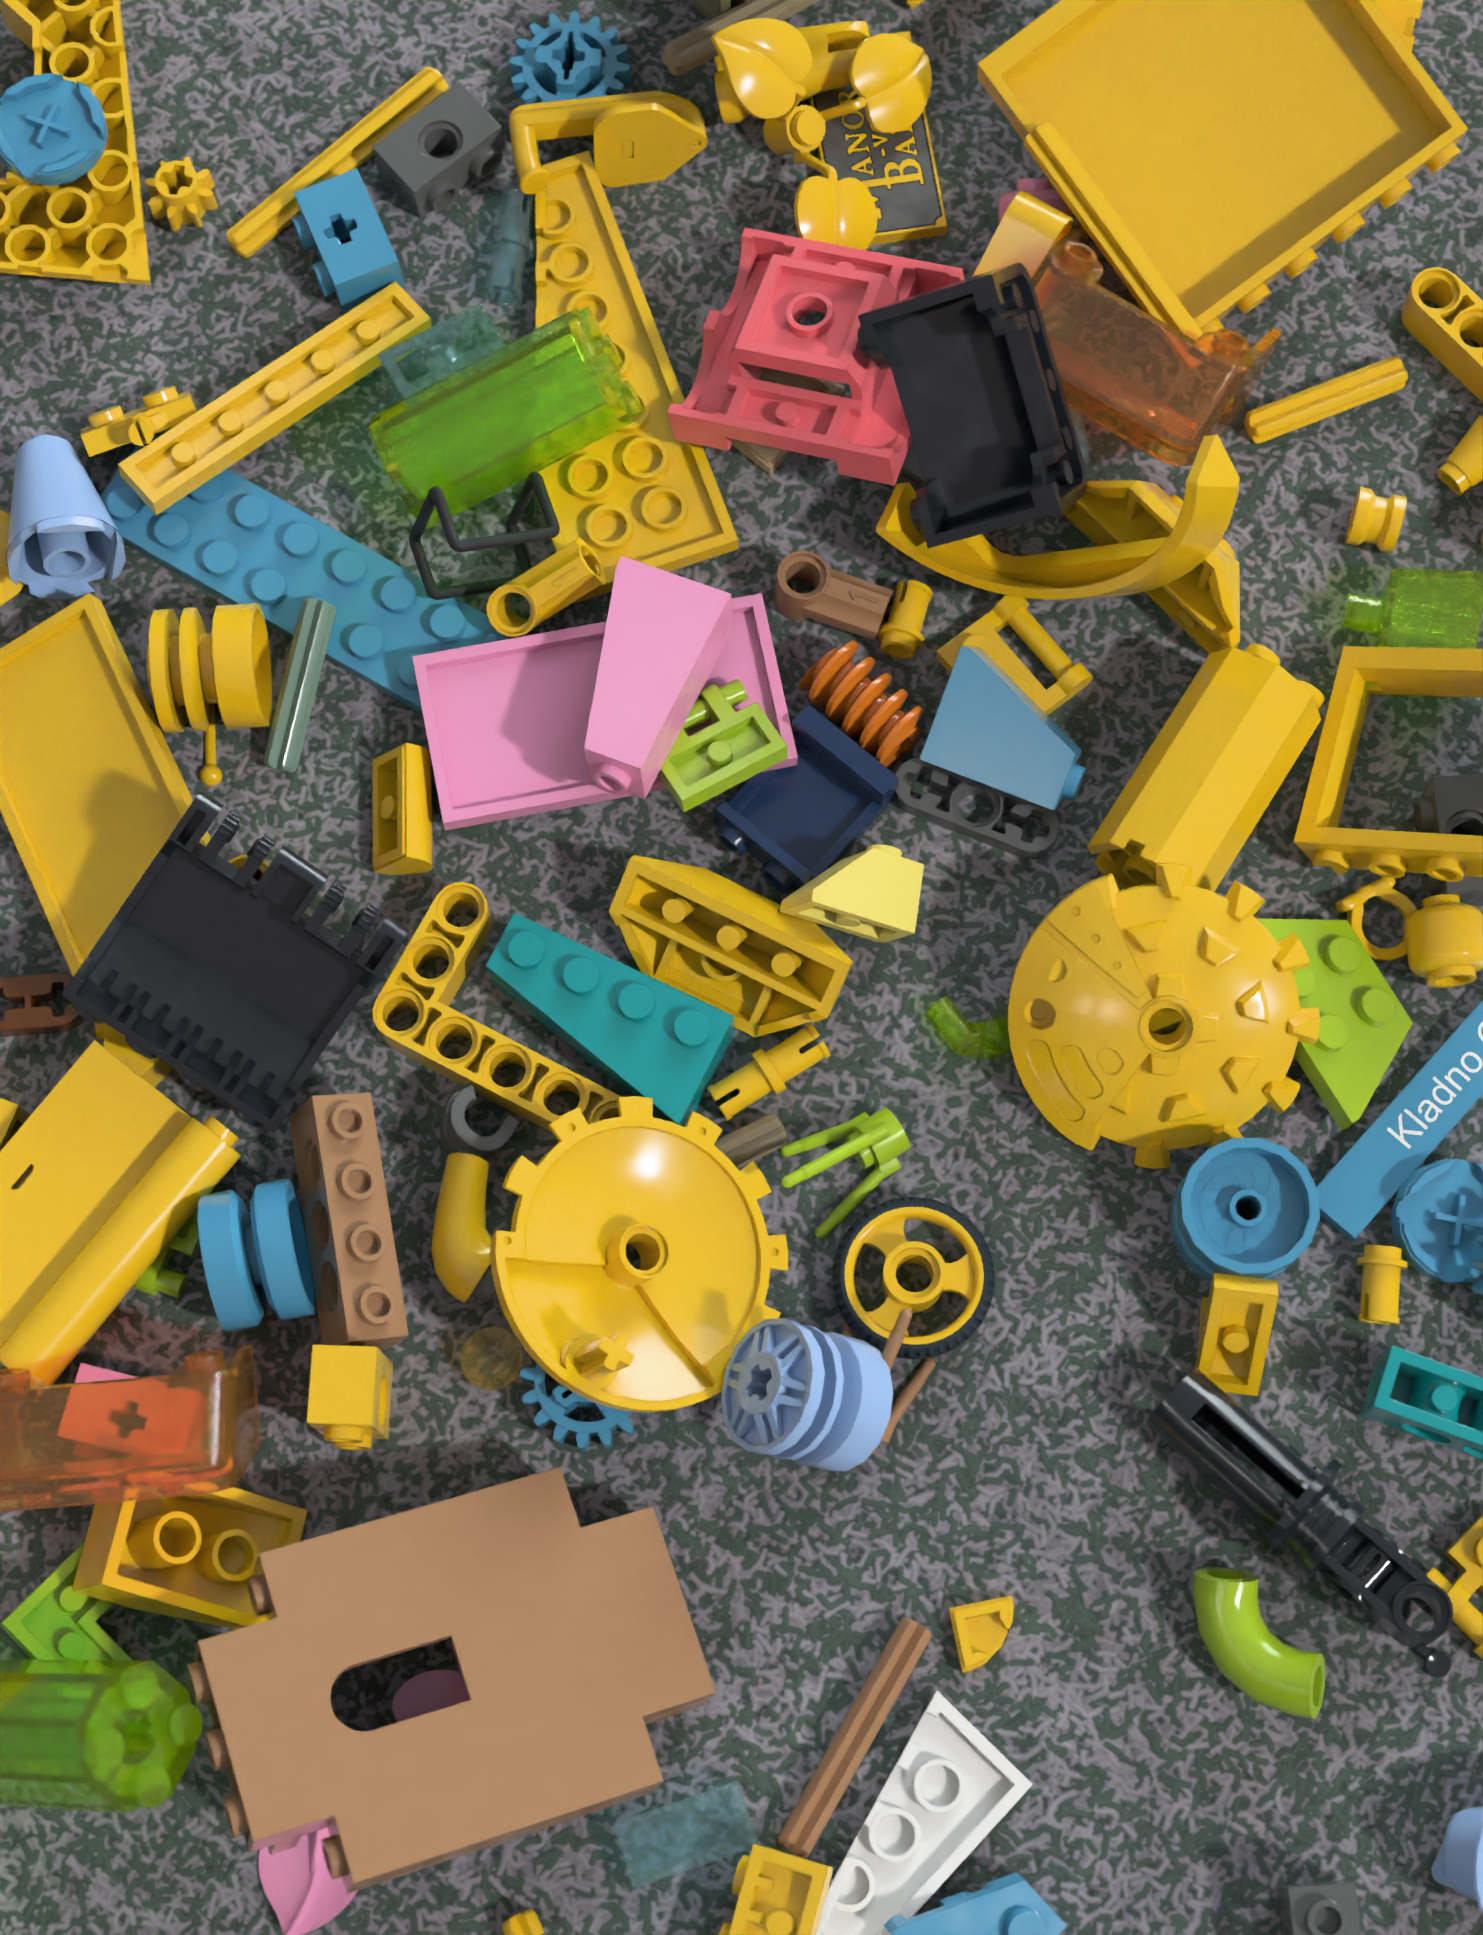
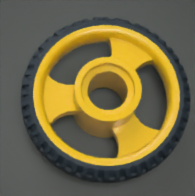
M904 1197L885 1201L872 1207L850 1226L843 1236L835 1255L832 1282L835 1300L846 1324L858 1338L872 1345L881 1353L903 1308H909L912 1313L925 1311L938 1301L942 1291H951L963 1296L968 1301V1304L962 1314L948 1327L925 1336H909L906 1330L896 1358L913 1360L940 1356L957 1348L974 1334L985 1319L992 1302L995 1287V1270L986 1240L979 1229L975 1227V1224L964 1214H961L957 1209L946 1203L943 1204L930 1198ZM905 1220H921L942 1227L960 1242L966 1251L965 1256L958 1261L945 1263L940 1253L934 1247L919 1241L907 1242L904 1234ZM863 1245L876 1248L886 1258L881 1280L886 1300L878 1309L870 1312H865L854 1285L855 1263ZM906 1264L921 1265L928 1271L931 1284L923 1291L909 1292L899 1285L896 1279V1272Z

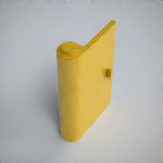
M96 1040L90 1044L0 1151V1362L43 1394L47 1392L198 1209L200 1197L209 1195L241 1157L232 1148L239 1138L211 1115L203 1124L189 1116Z

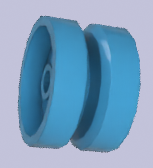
M1232 1138L1207 1149L1190 1167L1185 1177L1178 1184L1169 1209L1171 1237L1182 1260L1202 1278L1212 1281L1213 1273L1271 1280L1278 1277L1310 1245L1320 1219L1318 1189L1306 1165L1286 1147L1262 1138ZM1245 1205L1252 1211L1254 1216L1250 1220H1245L1238 1215L1236 1208L1239 1210Z
M287 1178L256 1185L250 1200V1214L245 1202L233 1190L201 1196L198 1201L197 1216L200 1248L209 1293L216 1316L223 1330L233 1332L259 1326L265 1312V1294L272 1311L283 1321L315 1315L317 1304L304 1217L292 1182Z

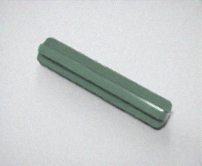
M305 598L302 601L263 759L264 765L269 768L284 772H295L298 769L336 614L335 606L329 602L314 598Z

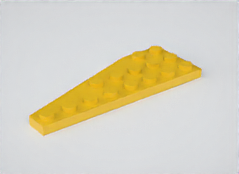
M589 150L541 165L549 171L551 178L547 187L536 193V472L543 478L560 526L559 534L551 539L555 552L574 540L581 538L596 553L603 565L604 575L607 579L606 583L580 598L574 604L612 591L616 566L621 556L671 572L739 549L738 537L703 446L675 440L667 411L671 403L681 405L685 399L597 171H595ZM537 499V503H538L540 512H541V514H542L544 523H545V525H546V527H547V524H546V522H545V519H544L542 510H541V508H540V505H539V502H538V499Z

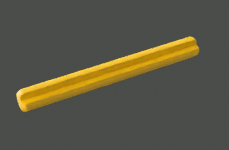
M430 66L425 67L230 228L226 233V239L232 249L245 259L250 258L292 223L291 218L300 215L294 192L356 169L374 155L372 150L374 144L449 90L448 84L441 73Z
M1046 122L1036 126L1023 140L1028 152L1183 367L1190 371L1202 365L1214 353L1211 343L1053 124Z

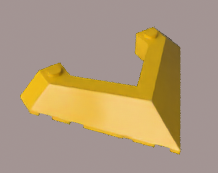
M0 0V10L7 28L34 52V76L44 73L59 74L63 76L64 80H71L76 84L77 80L88 86L101 103L108 128V137L103 155L92 170L73 182L54 186L34 184L25 181L11 172H6V178H0V273L151 286L120 0Z

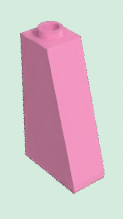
M621 556L616 566L584 745L589 777L599 787L612 794L623 795L629 793L646 799L734 628L731 593Z

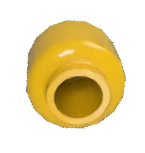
M1440 894L1425 898L1422 901L1423 908L1410 914L1404 922L1410 970L1416 976L1425 978L1428 986L1435 988L1462 986L1477 979L1476 972L1483 969V913L1475 906L1460 903V897L1455 894Z

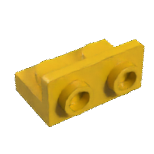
M753 1844L750 1856L743 1855L735 1871L732 1893L739 1896L732 1923L726 1921L718 1935H816L834 1867L787 1854L767 1846Z

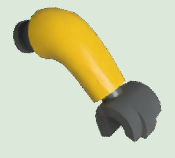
M469 1083L458 1088L450 1096L441 1115L442 1120L439 1126L440 1140L449 1155L447 1156L437 1202L431 1252L435 1273L446 1291L462 1303H465L470 1295L475 1296L484 1303H487L492 1298L499 1303L496 1310L503 1313L491 1271L489 1253L491 1252V1237L485 1226L486 1188L489 1163L486 1159L498 1153L512 1136L520 1121L508 1114L494 1135L488 1137L480 1136L472 1131L465 1121L464 1112L473 1106L477 1097L474 1086Z

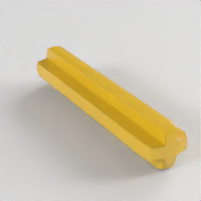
M1391 356L1247 412L1244 420L1246 432L1253 443L1260 444L1401 390L1408 380L1407 370L1404 368L1399 357Z

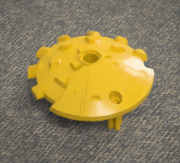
M1176 863L1156 864V883L1138 885L1119 890L1113 874L1110 873L1091 880L1061 900L1044 917L1025 945L1014 971L1008 1000V1032L1015 1066L1023 1086L1044 1117L1061 1134L1076 1145L1078 1144L1087 1150H1093L1101 1136L1121 1144L1136 1147L1134 1164L1151 1169L1170 1167V1150L1189 1148L1208 1143L1209 1148L1232 1138H1243L1238 1128L1250 1120L1266 1104L1279 1114L1285 1112L1294 1101L1301 1085L1286 1076L1294 1057L1297 1042L1316 1044L1320 1030L1319 1008H1300L1293 972L1311 965L1307 953L1296 934L1292 933L1279 942L1273 938L1266 927L1253 916L1266 900L1251 888L1234 880L1224 897L1210 890L1191 886L1193 866ZM1163 1008L1175 1009L1182 1014L1181 1023L1176 1031L1160 1035L1148 1028L1149 1020L1156 1011Z
M639 1096L618 1097L619 1117L604 1119L588 1125L580 1107L574 1109L548 1125L559 1143L554 1145L536 1165L522 1155L513 1163L506 1174L503 1188L519 1197L512 1217L511 1231L496 1230L492 1235L491 1252H489L492 1277L503 1313L514 1334L535 1362L557 1382L581 1397L609 1408L644 1413L671 1411L696 1404L720 1393L723 1388L725 1370L737 1344L752 1327L766 1319H777L780 1317L781 1312L764 1304L769 1287L770 1270L788 1271L786 1234L768 1236L764 1217L757 1199L772 1191L754 1161L739 1171L730 1159L714 1145L723 1130L722 1128L694 1111L690 1112L687 1123L683 1127L670 1121L654 1118L653 1098ZM626 1244L632 1245L637 1250L641 1261L640 1269L634 1268L629 1263L625 1251Z

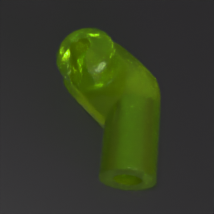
M948 996L935 1002L924 1013L926 1019L950 1049L960 1057L995 1059L1003 1056L1010 1050L1008 1019L995 1016L992 1020L986 1022L967 1021Z

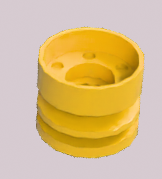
M259 603L216 606L211 633H206L204 622L197 608H183L180 625L173 609L153 611L150 619L149 644L146 655L147 678L159 724L164 733L184 732L187 717L194 731L208 730L214 703L218 704L220 715L227 729L270 726L273 709L271 652L265 618Z

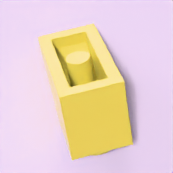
M881 844L869 845L866 851L841 859L783 899L780 912L876 942L886 943L915 934L924 864L903 858L902 851L896 847Z

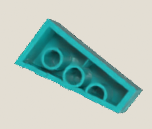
M516 913L510 919L486 964L493 985L550 1032L557 1035L575 1050L580 1057L594 1068H597L629 1097L653 1098V1116L683 1127L687 1123L690 1112H696L707 1090L706 1087L709 1086L735 1035L733 1015Z

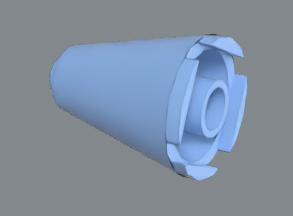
M39 435L28 440L18 449L15 460L6 547V565L9 570L10 579L16 585L18 580L28 585L30 594L34 596L60 600L94 592L95 590L87 582L104 578L109 574L112 582L120 575L126 562L124 541L73 446L67 440L51 435Z

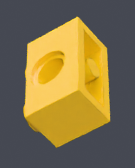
M312 1345L307 1423L324 1436V1441L333 1442V1448L371 1450L372 1439H388L393 1363L378 1347Z

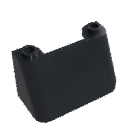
M1017 262L858 315L861 325L857 333L860 350L867 361H874L881 370L891 368L925 482L918 487L916 499H913L910 503V514L917 532L924 534L927 548L1059 514L1085 495L1087 491V473L1036 292L1031 277L1022 263Z

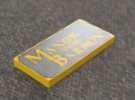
M910 31L891 33L912 42ZM850 85L818 93L808 99L811 107L817 111H822L853 101L860 96ZM865 107L825 122V135L817 147L819 160L835 168L837 180L850 177L861 181L868 188L874 199L878 218L877 229L869 246L946 235L947 222L925 108L911 126L895 133H879L875 131L868 122Z

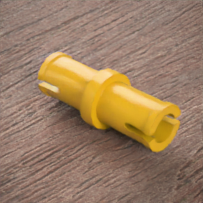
M811 1023L806 1024L805 1028L766 1052L762 1048L756 1050L751 1054L752 1061L714 1085L711 1084L706 1087L715 1102L735 1089L739 1091L738 1095L718 1107L727 1121L732 1119L733 1115L773 1091L776 1096L787 1089L784 1083L824 1058L827 1059L831 1056L824 1041L803 1054L799 1052L800 1048L820 1036Z

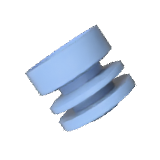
M785 1318L766 1319L749 1329L732 1353L725 1370L721 1394L723 1419L733 1441L748 1452L768 1454L777 1459H792L798 1464L827 1471H848L865 1462L880 1444L890 1420L893 1388L890 1368L882 1358L880 1351L867 1342L835 1332L824 1333L814 1326L801 1325L796 1321Z

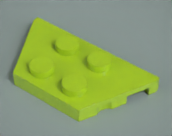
M1256 918L1266 927L1277 942L1295 933L1307 953L1311 966L1295 971L1293 975L1298 990L1300 1008H1319L1320 1030L1316 1044L1297 1042L1294 1057L1342 1131L1360 1119L1413 1022L1347 920Z

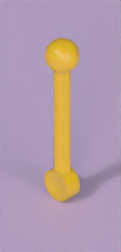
M214 704L208 730L204 731L205 766L199 773L201 783L209 787L220 783L223 775L221 769L216 766Z

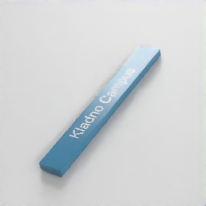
M1483 1000L1317 1186L1320 1215L1351 1242L1356 1239L1399 1190V1187L1423 1163L1483 1095Z

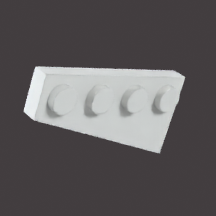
M937 1690L829 1885L816 1935H891L883 1925L890 1918L900 1914L906 1919L913 1917L1033 1785Z

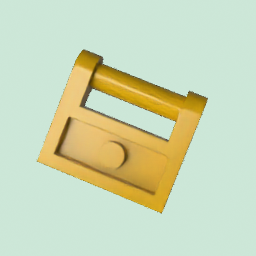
M1005 595L991 611L937 650L936 658L951 674L961 646L973 645L981 648L1047 716L1088 686L1093 679V675L1082 663L1075 665L1027 610L1030 604L1022 597ZM1008 624L1057 679V682L1047 690L997 634Z

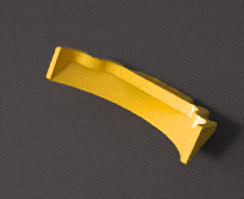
M1217 434L1204 436L1185 483L1184 501L1178 520L1170 535L1162 538L1027 556H1011L1002 553L994 548L982 534L927 548L924 534L917 532L911 519L910 503L913 499H916V493L909 482L896 485L876 526V532L901 552L930 569L962 583L995 593L1044 600L1109 598L1133 595L1159 588L1181 578L1201 564L1214 551L1223 538L1232 518L1234 506L1238 499L1240 478Z

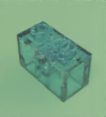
M481 303L378 354L387 389L413 433L514 382L508 348Z

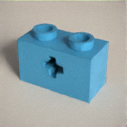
M357 168L294 192L300 215L291 218L304 251L314 247L320 261L312 264V268L324 297L335 293L342 311L360 305L394 281L401 288L405 287L399 260ZM348 240L347 243L341 244V241Z

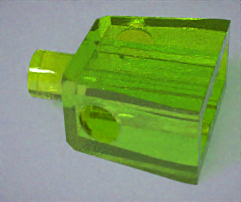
M1393 569L1382 588L1380 599L1348 593L1343 608L1341 628L1374 634L1372 647L1476 649L1483 612V571Z

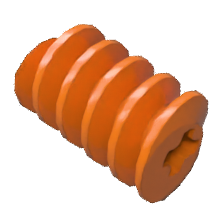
M852 640L840 648L832 649L818 660L802 678L798 689L801 691L810 690L809 701L816 707L826 706V718L834 724L843 722L842 732L852 740L860 738L858 745L870 755L876 754L875 759L889 769L919 742L924 730H921L917 724L925 709L918 705L904 713L901 707L908 696V692L905 689H901L888 697L884 692L891 682L892 676L889 673H884L871 680L868 675L876 661L869 656L855 664L852 659L859 648V644Z

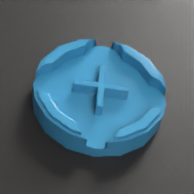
M44 73L26 77L5 91L0 98V158L11 173L29 183L54 186L73 182L93 169L105 151L108 128L101 103L88 86L77 80V84L71 80H64L63 76L59 74Z
M1459 1159L1436 1160L1416 1169L1399 1187L1392 1207V1234L1398 1248L1402 1249V1257L1420 1274L1441 1283L1474 1282L1483 1278L1481 1270L1470 1267L1471 1260L1483 1258V1247L1476 1241L1478 1235H1483V1165Z

